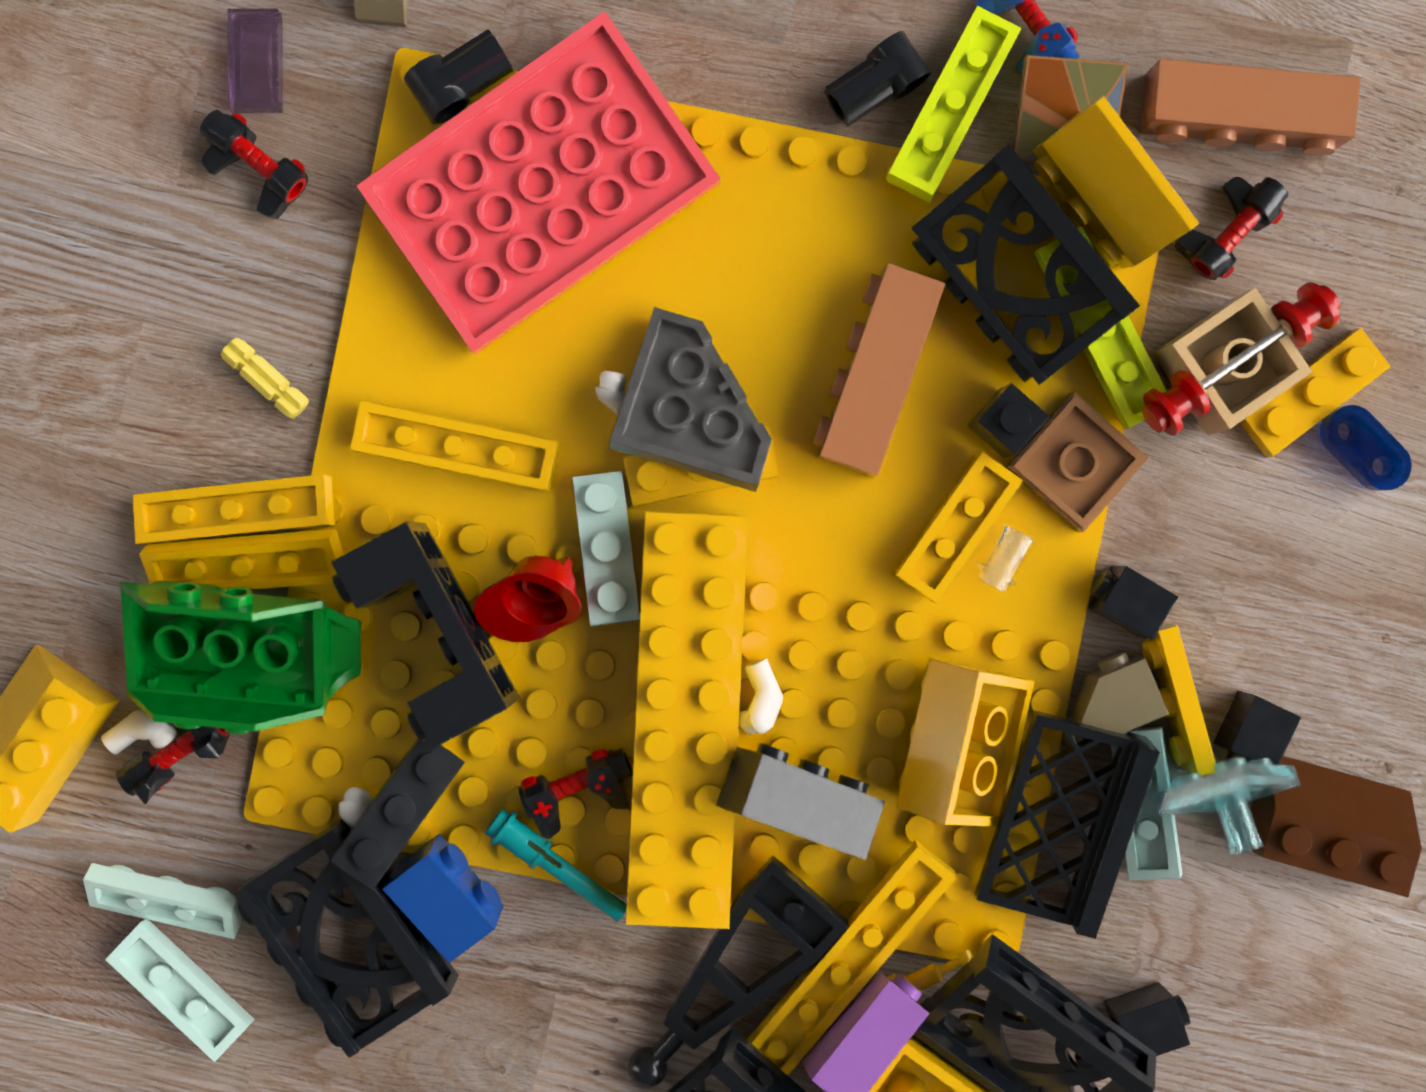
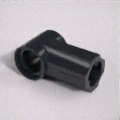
M487 29L444 57L433 55L419 61L407 71L404 81L431 124L437 125L449 121L468 106L469 98L513 72V68L500 44L490 30Z
M899 31L886 38L868 54L867 60L825 87L824 93L828 98L830 107L838 119L847 127L887 100L893 98L895 101L908 95L931 75V72L904 31Z

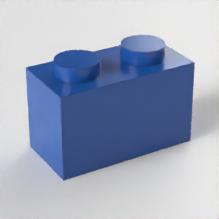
M440 834L436 835L397 865L382 889L448 963L496 928L504 907L496 889L489 882L481 881L468 866L464 853L456 845L448 844Z

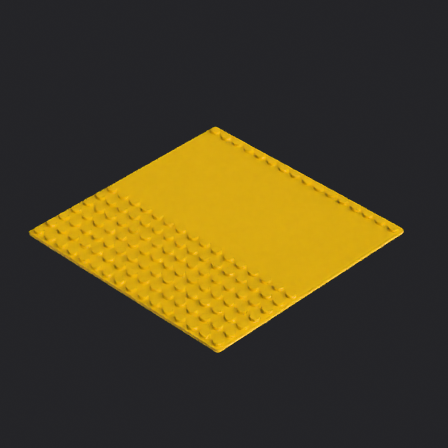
M401 48L396 52L371 175L444 124H431L404 81L405 74L412 66L427 57L439 54L409 48ZM513 70V72L469 98L470 102L467 107L513 76L518 70ZM667 101L720 177V184L477 354L472 353L366 201L311 475L325 474L332 476L335 526L301 529L300 532L336 529L343 554L345 555L404 522L426 523L472 609H474L476 598L481 592L505 578L514 566L525 557L539 555L558 560L567 556L573 563L572 573L577 584L576 595L579 597L582 606L577 620L541 639L531 642H510L499 639L485 631L520 699L508 709L441 744L465 763L401 851L413 854L436 835L440 834L448 844L456 845L464 853L468 865L562 883L538 865L534 869L530 868L527 863L499 843L495 846L490 844L492 838L484 833L487 827L503 808L509 813L513 810L517 812L516 819L543 837L534 819H530L524 810L518 786H521V782L531 776L543 775L551 782L586 768V757L596 750L606 749L609 751L613 749L615 751L623 748L633 772L640 621L596 627L590 626L572 478L622 471L640 611L645 512L748 516L739 714L750 706L755 695L744 668L764 658H767L780 687L783 702L774 726L766 733L750 735L745 733L739 725L738 747L756 752L759 743L780 749L789 753L786 763L798 767L800 759L826 767L830 769L827 779L838 783L840 775L859 780L869 784L866 794L885 801L866 860L735 813L730 907L740 890L768 859L774 855L848 920L916 840L952 868L957 878L896 949L948 960L959 958L958 953L970 950L973 958L979 952L980 945L993 934L1019 953L1026 913L978 901L975 897V891L996 827L944 825L897 808L896 804L900 791L899 780L905 769L911 742L910 732L916 720L922 694L921 683L927 672L929 659L962 664L1035 681L1017 762L1034 710L1066 719L1108 505L1084 532H1078L1026 485L1021 483L937 604L931 602L893 574L978 453L984 452L1004 467L1015 457L1003 458L967 427L998 389L1012 383L1049 416L1053 414L1070 393L1075 392L1120 433H1123V427L1084 351L1080 352L1042 384L1039 385L1033 377L1024 382L1006 360L1013 353L1000 338L993 344L975 322L982 314L973 303L967 300L961 305L945 286L878 476L870 477L818 459L817 455L820 446L812 444L822 415L831 418L837 399L829 397L836 373L839 368L848 370L853 352L845 348L855 321L864 323L870 305L863 303L862 299L872 273L881 276L883 269L890 263L941 282L946 280L950 275L938 260L930 266L912 245V242L918 236L911 227L923 219L985 165L953 159L929 203L886 181L887 174L901 150L899 147ZM1001 171L965 203L977 206L988 214L993 202L1008 179ZM1034 175L1077 229L1082 227L1067 211L1065 202L1069 199L1057 184L1050 186L1041 176ZM1023 212L1016 218L1017 226L1009 221L1007 216L1003 226L1015 233L1027 234L1034 227V219L1029 213ZM970 215L953 216L944 225L943 240L953 251H962L966 248L968 240L963 233L956 231L969 228L981 235L984 223ZM1086 224L1083 228L1093 248L1140 305L1128 316L1141 339L1158 252L1134 267L1121 269L1118 264L1111 266L1098 252L1095 242L1099 239L1088 224ZM999 235L994 261L996 290L1018 297L1050 298L1045 285V275L1034 252L1057 240L1053 235L1049 239L1037 244L1019 245L1009 242ZM976 260L968 264H957L977 288ZM654 307L703 321L712 337L713 346L723 363L728 364L747 396L746 402L759 423L762 422L765 428H770L779 476L760 480L756 492L730 486L639 506L632 505L623 457L631 455L609 449L610 439L618 415L597 399L595 386L599 387V377L604 370L621 373L626 377L623 391L626 393ZM993 308L1013 332L1016 322L1022 315ZM1059 315L1047 316L1051 329L1046 340L1043 330L1039 327H1032L1027 331L1026 341L1031 350L1039 354H1049L1060 347L1064 336V329ZM360 400L558 441L559 447L550 490L546 491L350 450ZM334 583L288 587L287 597L322 600L331 609L360 620L362 669L360 676L347 682L329 699L324 715L260 730L244 807V816L248 821L318 835L331 824L341 819L339 803L344 801L346 790L352 787L363 788L370 793L372 801L418 737L408 721L407 715L412 711L407 702L463 673V670L459 663L454 666L451 665L443 654L438 642V638L443 636L434 617L429 620L426 619L417 606L413 596V592L418 590L416 585L380 605L356 609L353 602L346 603L342 599ZM1044 727L1038 744V749L1044 760L1059 753L1063 732ZM1036 755L1034 756L1031 767L1040 763ZM1056 767L1050 769L1053 776L1055 774ZM1044 772L1025 783L1022 794L1029 806L1050 796L1052 784L1046 773ZM633 776L626 778L625 782H622L628 800V807L626 809L612 808L605 799L591 792L589 788L559 799L561 829L551 839H548L552 842L549 849L610 893L627 896ZM1019 802L1016 813L1024 809L1021 802ZM1047 810L1035 816L1042 830L1044 829ZM1028 819L1011 828L1007 840L1015 852L1040 839V836L1031 820ZM1005 847L1001 858L1009 855ZM1039 852L1020 862L1030 881L1034 879ZM1013 865L995 875L991 889L1008 893L1024 885L1025 882L1016 866ZM749 908L743 918L769 924L751 908Z

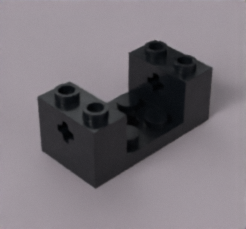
M404 522L331 562L337 572L332 579L339 595L346 603L353 602L356 609L380 605L416 585L418 590L413 592V596L417 606L426 619L429 620L434 617L443 636L438 638L443 654L451 665L454 666L459 663L463 670V673L407 702L412 711L407 715L408 721L420 741L428 740L430 746L434 749L508 709L520 699L516 688L484 629L477 622L471 605L426 523Z

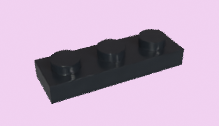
M417 738L328 860L373 891L465 762L444 746L439 745L432 749L428 740L422 742Z

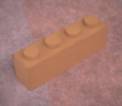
M1159 59L1145 74L1140 133L1155 134L1156 140L1169 143L1181 142L1188 137L1205 139V144L1213 147H1227L1236 144V142L1254 143V149L1259 151H1279L1287 146L1303 148V153L1306 155H1330L1337 148L1355 138L1361 77Z
M890 263L883 269L881 276L872 273L862 299L863 303L870 305L864 323L855 321L845 348L853 352L848 370L838 369L829 393V397L837 399L831 418L822 415L812 444L820 446L817 455L818 459L870 477L878 476L946 283Z

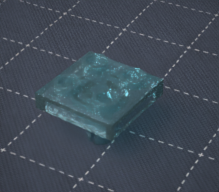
M1240 757L1215 764L1213 766L1215 774L1201 778L1200 773L1170 780L1171 789L1153 795L1159 815L1218 813L1229 847V854L1235 855L1250 852L1252 848L1260 849L1263 847L1248 802L1301 784L1294 765H1273L1270 758L1246 763L1245 758Z

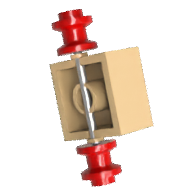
M1307 282L1297 290L1298 301L1291 304L1288 301L1282 300L1273 305L1271 310L1256 288L1229 300L1152 353L1169 378L1172 388L1165 393L1157 389H1151L1144 394L1145 406L1142 408L1144 419L1154 431L1158 433L1164 431L1172 436L1183 430L1181 418L1188 413L1194 415L1207 435L1231 429L1312 373V370L1296 347L1302 348L1311 342V329L1318 326L1322 329H1330L1339 322L1338 310L1340 309V302L1337 295L1325 285L1319 286L1316 283Z

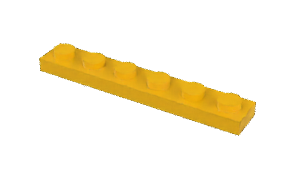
M915 840L848 919V929L814 965L802 973L747 1038V1041L785 1074L789 1075L957 878L955 871Z

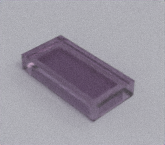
M277 8L228 9V108L233 113H283L282 14Z

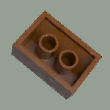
M1286 756L1282 757L1276 772L1261 767L1240 842L1241 846L1263 858L1407 898L1410 894L1422 850L1411 791Z

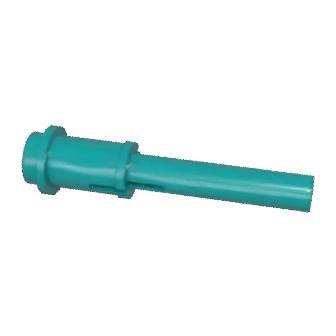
M502 808L484 832L492 838L490 844L495 846L499 843L527 863L532 869L537 865L616 922L623 917L627 911L626 903L549 849L552 842L544 839L516 819L517 812L513 810L509 813Z

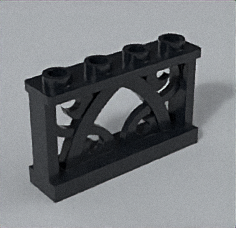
M1009 144L923 219L911 227L918 236L912 242L914 248L930 266L938 260L950 275L943 281L946 283L945 286L961 305L967 300L973 303L982 314L975 322L993 344L1000 338L1013 353L1006 360L1024 382L1033 377L1039 385L1140 306ZM1001 171L1008 179L993 202L988 214L977 206L965 203ZM1023 212L1029 213L1034 219V227L1027 234H1018L1003 226L1006 216L1009 221L1017 226L1016 218ZM956 215L973 216L984 223L981 235L969 228L956 231L963 233L967 237L968 243L964 250L959 252L953 251L943 240L942 233L945 223ZM999 235L1005 240L1019 245H1033L1043 242L1053 235L1061 245L1052 253L1045 271V285L1050 298L1018 297L996 290L994 261ZM976 260L977 288L957 264H968ZM1065 265L1072 266L1077 271V280L1072 284H1065L1063 282L1065 289L1070 295L1060 296L1055 281L1056 271ZM1106 299L1113 309L1075 339L1074 325L1069 313L1095 305ZM993 308L1022 315L1016 322L1013 332ZM1059 315L1064 329V336L1060 347L1049 354H1039L1031 350L1026 341L1027 331L1032 327H1039L1043 330L1046 340L1051 329L1047 316Z
M341 818L331 824L326 830L248 879L234 893V896L238 901V909L243 919L250 925H255L267 942V950L272 960L279 966H284L294 980L296 991L301 1001L305 1005L313 1007L323 1021L328 1039L336 1047H341L347 1057L351 1058L362 1048L431 1004L434 1006L448 997L459 975L453 966L447 962L382 890L390 877L387 872L372 891L331 862L327 864L317 880L307 872L296 868L322 850L330 858L351 829ZM285 880L296 882L310 892L308 898L299 892L285 893L282 897L288 898L293 904V910L287 913L271 893L275 883ZM349 886L358 898V902L355 904L344 903L331 894L332 889L340 898H343V889ZM325 906L340 916L360 918L369 915L372 918L376 927L370 934L366 945V961L368 966L343 962L321 953L320 927ZM387 941L396 955L389 956L384 953L383 961L385 966H382L378 956V944ZM416 981L420 989L393 1006V995L390 986ZM370 988H377L381 1000L379 1013L371 1019H360L346 998L356 996L361 999L363 1010L371 996Z
M993 934L980 945L979 952L930 998L927 997L920 1003L929 1015L914 1035L924 1042L927 1047L942 1055L961 1069L968 1077L976 1080L991 1092H1075L1074 1086L1077 1085L1085 1092H1153L1155 1090L1156 1053ZM980 984L989 990L986 1001L969 994ZM965 1008L984 1015V1017L975 1013H965L960 1015L958 1019L950 1011ZM1017 1011H1019L1024 1016L1017 1015ZM1002 1024L1018 1030H1045L1056 1038L1055 1053L1059 1063H1035L1012 1058L1004 1039ZM1067 1048L1075 1052V1060L1071 1057ZM1106 1078L1112 1079L1100 1090L1094 1083Z

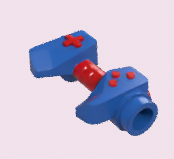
M977 0L976 7L979 6L995 15L1015 8L1031 33H1033L1034 39L1015 66L1021 73L1024 55L1074 59L1080 57L1075 50L1078 34L1071 26L1067 28L1059 22L1051 24L1036 1Z

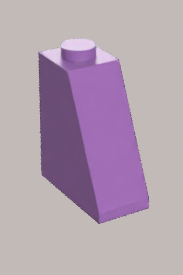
M881 971L876 973L800 1061L811 1080L825 1092H869L929 1015L917 1003L922 993L899 973L893 981Z

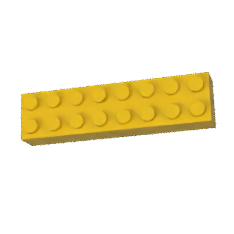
M645 512L626 925L729 929L735 813L720 808L716 804L734 753L738 747L748 516Z

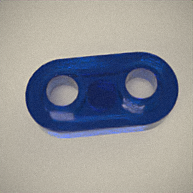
M1357 405L1343 406L1335 409L1322 419L1319 429L1322 444L1362 486L1373 491H1386L1396 489L1407 481L1412 469L1409 453L1367 409ZM1341 423L1347 425L1349 429V436L1346 440L1342 439L1338 433ZM1376 458L1381 460L1383 464V470L1380 475H1377L1373 470V462Z

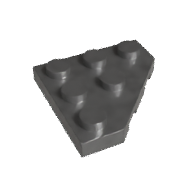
M654 307L610 439L609 449L756 492L772 439L763 423L758 422L746 402L747 396L727 363L724 364L703 321Z

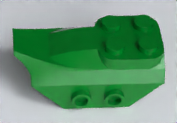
M155 581L150 585L120 582L127 696L155 722L174 723L180 729H195L202 726L224 728L226 732L231 734H245L324 715L329 699L347 682L360 676L362 669L361 622L331 609L322 600L253 594L251 589L245 587L223 589L214 585L192 582Z

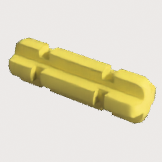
M240 338L231 340L221 352L222 359L233 369L240 370L239 374L268 401H275L274 406L286 417L294 419L299 416L309 403L308 398L297 388L289 387L290 382L262 356L255 355L256 351Z

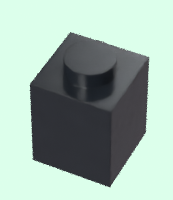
M1010 383L998 389L967 427L1000 456L1007 458L1017 455L1050 416L1016 386Z
M1112 565L1109 571L1104 569L1094 581L1090 589V595L1094 597L1088 608L1137 637L1153 640L1178 596L1128 566Z
M1237 691L1213 744L1228 750L1229 752L1225 760L1254 773L1257 765L1276 772L1302 717L1259 696Z
M1159 982L1103 1001L1109 1019L1154 1051L1156 1056L1191 1045L1184 1027L1191 1023L1184 1002L1179 995L1173 996Z

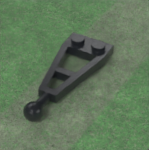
M772 855L740 890L730 907L729 929L716 930L669 1009L664 1021V1025L669 1030L653 1047H642L632 1054L628 1064V1072L632 1081L642 1088H653L659 1085L667 1074V1061L684 1042L693 1050L814 965L848 929V920ZM749 908H751L799 950L750 986H747L718 960ZM707 979L730 1000L702 1021L696 1023L686 1015V1012Z

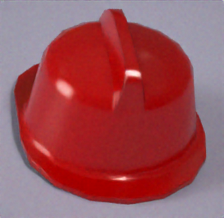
M539 555L525 557L514 566L505 578L489 586L477 596L473 609L477 622L488 633L510 642H531L571 624L579 618L582 610L580 599L576 595L577 584L572 573V560L567 556L558 560Z

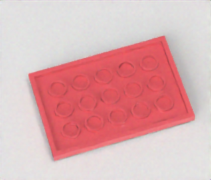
M604 11L356 186L472 353L477 354L720 184V177Z

